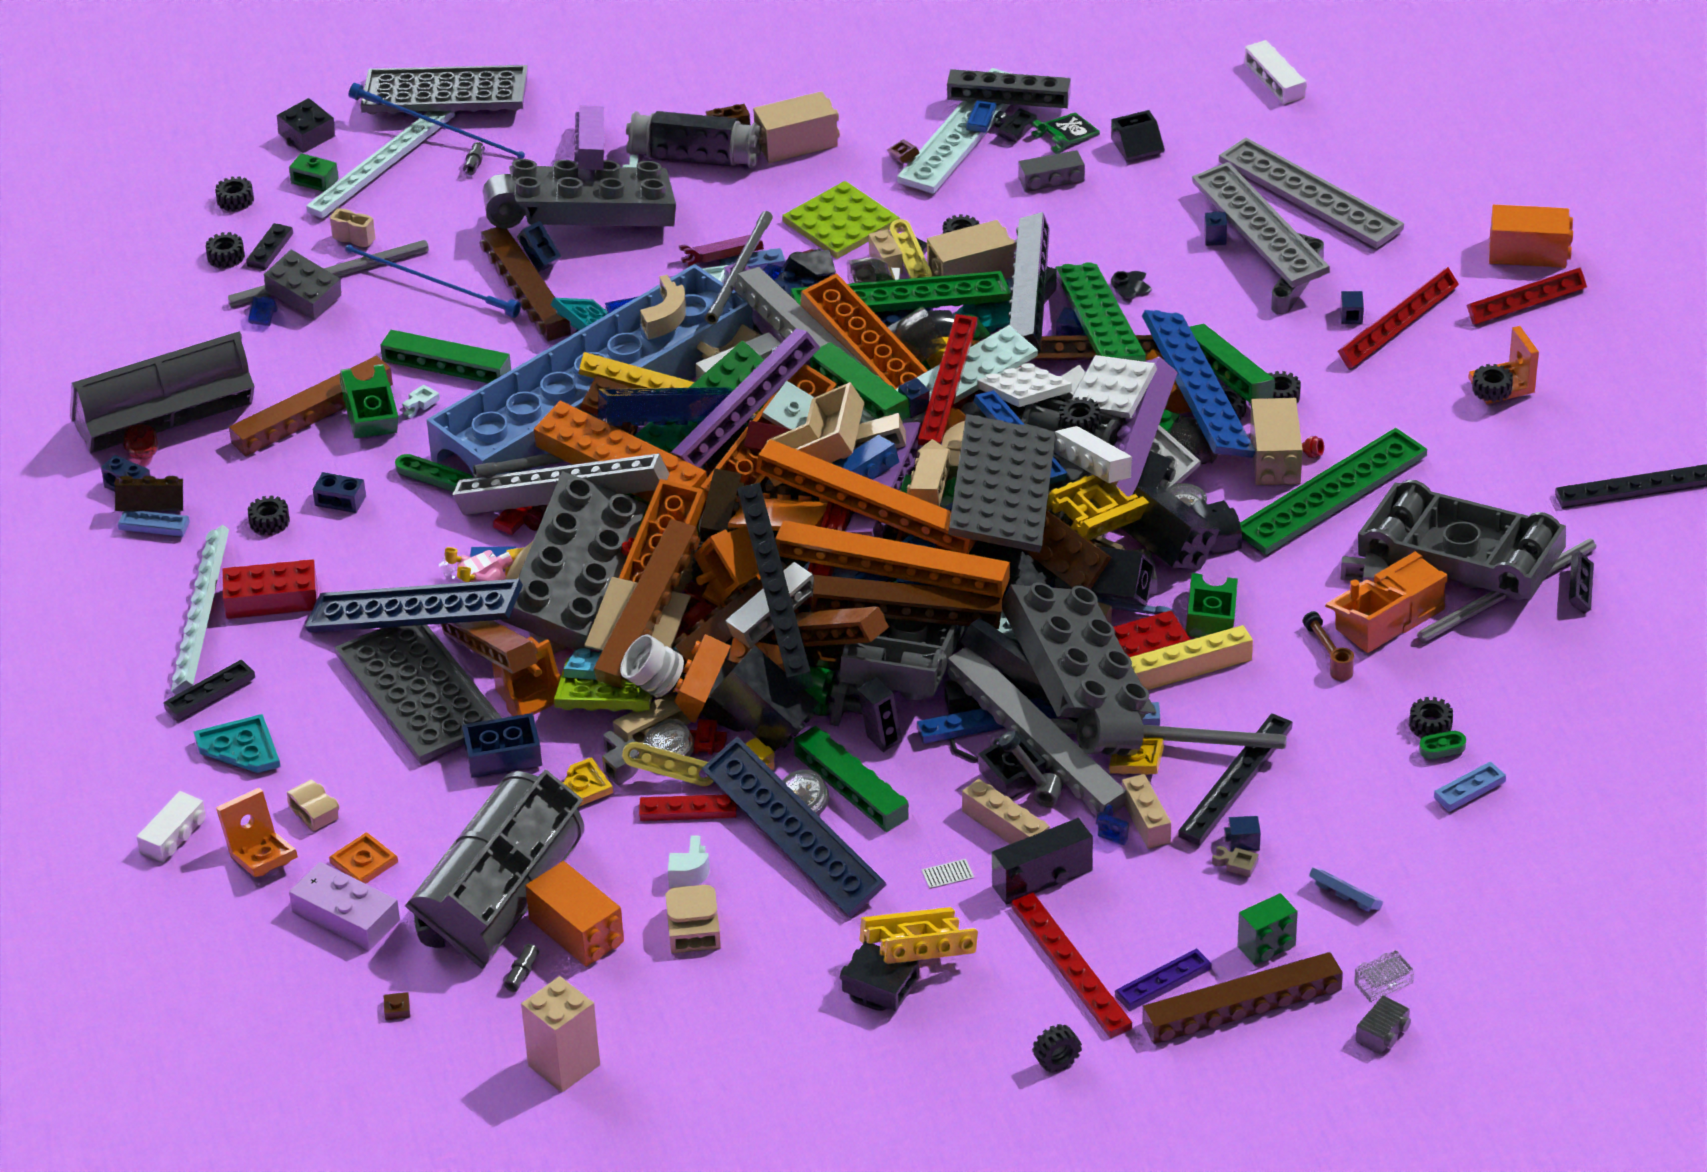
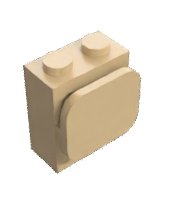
M710 885L675 887L665 893L671 953L721 949L715 888Z

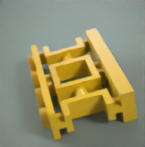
M1095 475L1085 476L1074 483L1070 482L1059 489H1053L1048 494L1046 509H1052L1054 513L1063 511L1074 521L1071 528L1075 531L1077 530L1086 539L1092 540L1141 519L1149 502L1144 497L1138 498L1136 494L1127 497L1116 486L1118 481L1108 483ZM1093 498L1102 508L1097 509L1089 499Z
M951 907L861 917L859 941L861 943L866 941L868 944L880 943L879 954L884 955V962L891 964L973 954L977 948L978 931L975 928L959 930V918L955 917V910Z

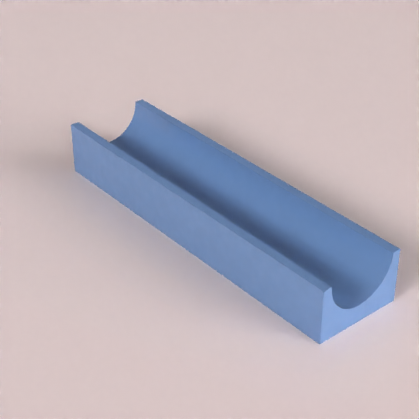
M694 264L670 278L671 282H675L676 286L683 285L685 290L686 315L676 329L663 336L648 340L641 327L640 310L656 306L664 301L660 294L659 284L426 419L431 460L440 463L456 453L473 473V465L548 454V452L536 447L534 428L560 400L581 410V403L594 381V378L578 374L583 352L690 381L696 377V363L704 360L701 357L703 352L696 348L700 341L711 347L720 348L734 338L742 324L753 330L752 307L733 290L717 323H707L705 316L711 305L715 302L724 283ZM646 393L643 408L655 402V395ZM605 398L607 401H612L610 398ZM581 410V411H583V412H585V413H587V414H589V415H591V416H594V417H596V418H598V419H600V420H602V421H604V422H606V423L613 422V421H610V420H608V419H605V418H602V417H600V416H597V415H594V414H592V413H589V412H586V411H584V410ZM548 465L539 466V467H533V468H528V469H522V470H520V471H531V470L543 469L544 467H546V466H548ZM509 472L499 473L496 475L508 474Z

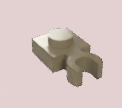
M1217 846L1216 855L1212 856V864L1215 866L1227 865V871L1251 877L1257 865L1259 854L1235 848L1233 852H1230L1223 846Z

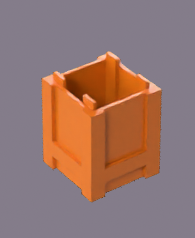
M1416 551L1374 575L1375 583L1386 588H1396L1410 595L1409 613L1404 616L1403 634L1445 610L1446 595L1444 591L1448 575L1443 571L1437 570Z

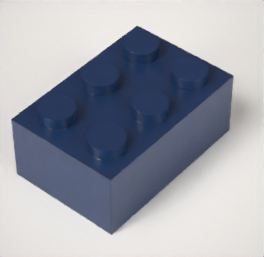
M533 713L462 725L464 746L471 778L542 766L541 747Z

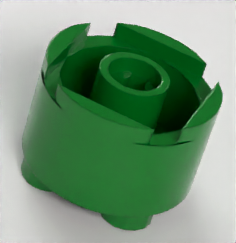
M809 665L814 687L804 690L819 702L813 709L816 712L815 715L828 716L829 698L834 684H837L834 682L835 671Z

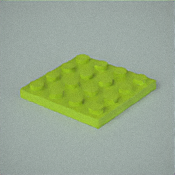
M847 181L841 182L782 215V222L821 249L829 250L830 254L836 259L869 242L868 234L881 230H890L891 223L900 219L899 216Z
M570 658L566 659L564 667L566 666ZM563 669L554 698V708H562L563 710L585 708L589 711L597 709H609L610 711L628 709L642 712L650 709L653 695L643 690L640 685L637 686L632 682H626L621 689L594 679L564 677Z

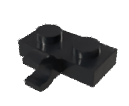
M1021 108L1012 116L1007 115L1003 111H998L995 114V118H998V120L994 123V126L999 128V136L1016 142L1032 126V122L1037 120V115Z

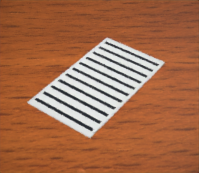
M966 859L921 869L929 888L974 877Z

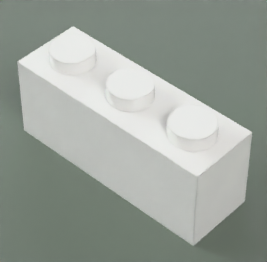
M179 791L136 836L139 853L164 863L190 837L191 833L204 822L206 813L203 800Z

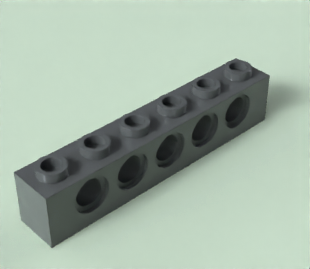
M950 69L947 80V100L983 101L998 104L1068 109L1071 96V78Z

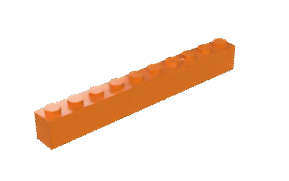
M772 439L767 442L758 454L756 472L954 552L968 554L977 541L948 535L951 511Z
M783 520L775 538L780 557L999 598L1003 597L1010 579V564L1007 561Z

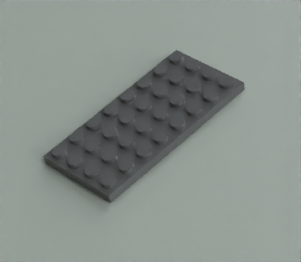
M528 65L368 69L364 90L383 97L385 101L416 113L418 111L435 113L438 111L457 112L459 110L476 112L478 110L497 111L499 109L516 111L523 109ZM363 98L361 101V113L376 114L378 112L395 114L402 112L382 103L379 105Z
M966 414L948 535L1040 553L1055 432Z
M428 625L379 628L335 647V653L420 763L464 745L462 725L502 718Z

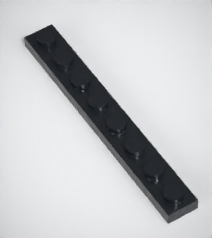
M1707 464L1556 487L1555 496L1563 509L1707 486Z
M1271 713L1256 733L1287 736L1292 729L1293 721ZM1245 746L1181 826L1178 837L1200 846L1276 749Z

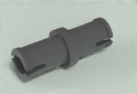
M475 142L472 145L471 151L467 153L466 163L463 167V171H466V174L474 175L477 166L481 164L482 154L485 151V146L482 147L483 143Z
M532 944L524 946L518 959L514 960L511 966L512 971L504 982L505 988L512 992L519 990L525 976L530 974L532 970L531 965L539 954L536 946Z

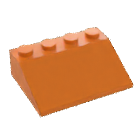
M763 493L772 530L779 531L783 520L821 527L829 501L820 497L819 501L812 500V496L799 495L798 499H791V495L777 494V498H770V493ZM742 506L729 521L728 528L747 527Z

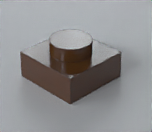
M409 992L383 995L385 1020L411 1017Z

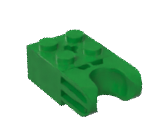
M384 364L374 365L375 372L369 380L357 379L351 369L340 370V386L354 438L397 433L399 416Z
M1191 574L1185 630L1188 636L1199 638L1234 627L1238 578L1227 577L1223 585L1212 586L1203 580L1202 574Z

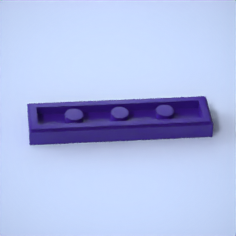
M1196 948L1116 989L1115 997L1130 1012L1211 970L1212 963Z

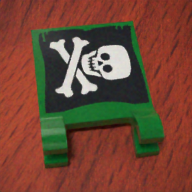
M1076 112L1044 123L1040 120L1032 122L1036 130L1031 131V135L1035 138H1040L1046 132L1053 136L1052 141L1057 144L1051 147V150L1056 154L1061 153L1068 145L1100 135V131Z

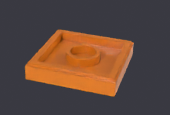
M366 832L329 856V861L341 872L366 884L398 863V856Z

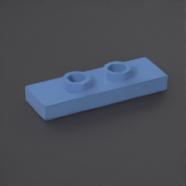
M123 511L118 522V529L184 537L190 519L189 516L146 511Z

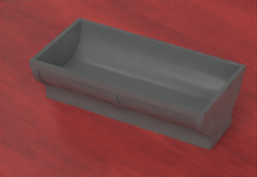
M238 331L72 382L69 417L71 422L74 421L80 436L85 440L90 454L251 404L255 385L249 373L248 362L242 344V335Z
M546 769L538 777L521 771L507 774L408 900L405 907L483 969L527 911L525 885L565 860L583 836L585 826L577 810L583 799Z

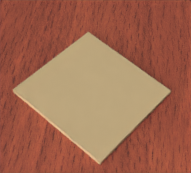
M616 577L611 578L586 640L585 647L603 651L637 582ZM674 591L671 593L670 603L668 606H664L659 624H655L652 630V637L662 642L664 647L667 646L669 648L672 647L691 598L690 595Z

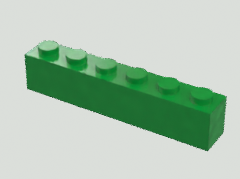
M1206 324L1190 326L1215 376L1250 404L1251 399H1273L1275 379Z
M390 329L380 344L382 360L384 362L478 382L490 383L511 371L509 353L392 329Z
M829 342L821 346L810 358L811 368L837 384L836 388L851 382L864 401L863 410L875 419L899 413L902 421L910 417V403L905 395L899 393L892 385H888L879 376L869 371L866 366L858 363L854 357H850L833 343Z
M814 726L794 738V755L886 833L909 819V803L907 799L894 791L890 784L882 781L873 770H869L857 757L847 752L843 745L835 742L827 732H823L819 727Z

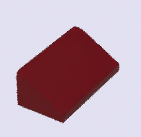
M750 420L744 448L761 451L766 445L767 440L792 429Z

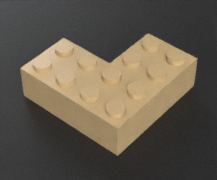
M849 382L813 398L806 424L776 436L772 440L829 463L840 458L845 459L854 450L864 401L852 383ZM769 477L774 486L782 484V482Z

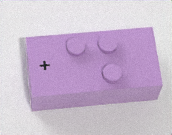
M319 862L289 891L293 913L369 951L400 921L397 899L322 862Z

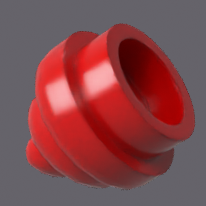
M1310 436L1302 443V450L1308 457L1317 458L1323 455L1325 445L1322 438Z

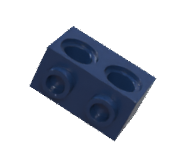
M541 221L524 228L517 236L538 273L556 264L562 257Z
M114 455L101 466L104 487L114 492L115 479H119L121 476H132L133 479L151 476L149 469L117 455Z
M322 472L312 489L315 506L357 513L366 498L364 479Z

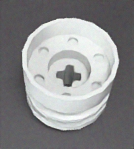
M646 634L636 639L628 648L623 657L620 672L624 678L637 686L640 685L643 690L651 695L661 697L668 693L677 683L683 670L684 660L682 655L667 646L664 647L662 642Z

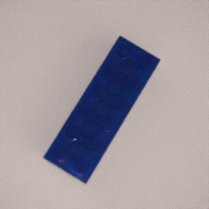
M730 387L598 389V416L605 422H609L610 426H622V422H631V425L642 426L644 422H653V425H666L668 421H675L676 425H688L689 421H697V424H700L733 389Z

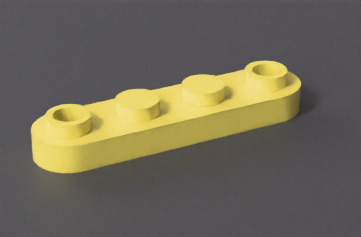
M904 219L893 221L890 225V233L902 252L903 264L909 278L932 277V272L910 223Z
M630 742L623 748L622 757L629 766L700 786H708L714 782L708 775L706 777L699 776L700 770L708 763L706 761L638 742ZM637 750L639 755L636 758L630 757V752Z

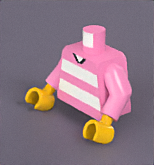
M445 548L444 556L446 562L449 564L458 562L456 564L458 567L457 578L463 582L505 580L506 575L503 569L511 566L513 563L509 552L496 557L491 550H487L476 556L469 557L463 554L457 556L458 550L456 548Z

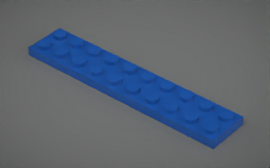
M1144 310L1142 318L1165 362L1178 372L1175 381L1213 453L1253 458L1256 450L1184 316L1176 312L1167 313L1160 310Z

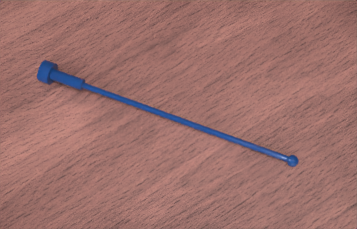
M354 82L349 89V98L359 100L361 97L379 105L382 103L514 154L519 159L525 157L523 151L517 152L385 101L383 97L363 90V85Z
M347 245L345 248L347 253H356L482 299L486 304L505 310V315L516 318L520 313L521 303L516 300L510 299L506 302L489 295L486 297L354 249L352 245Z

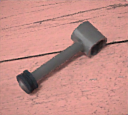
M1008 731L1003 734L999 739L1000 746L1006 752L1011 751L1036 782L1037 788L1033 795L1034 800L1043 807L1055 806L1064 785L1062 779L1052 773L1042 775L1019 746L1020 738L1014 731Z

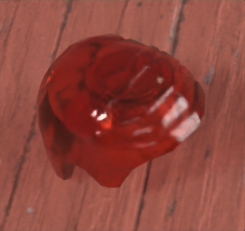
M148 425L128 427L125 432L123 447L132 458L144 460L155 455L159 444L153 427Z

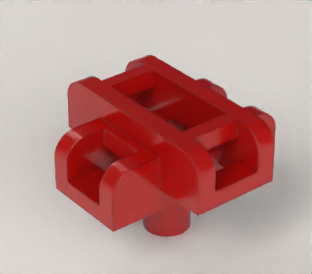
M699 719L697 730H689L695 740L694 754L708 752V755H713V753H719L725 748L727 732L717 731V720Z

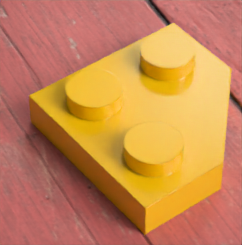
M1143 737L1140 750L1131 757L1121 756L1117 753L1111 755L1109 763L1110 773L1123 775L1158 774L1164 749V738Z
M592 757L570 765L567 777L562 782L583 799L579 806L613 793V786Z

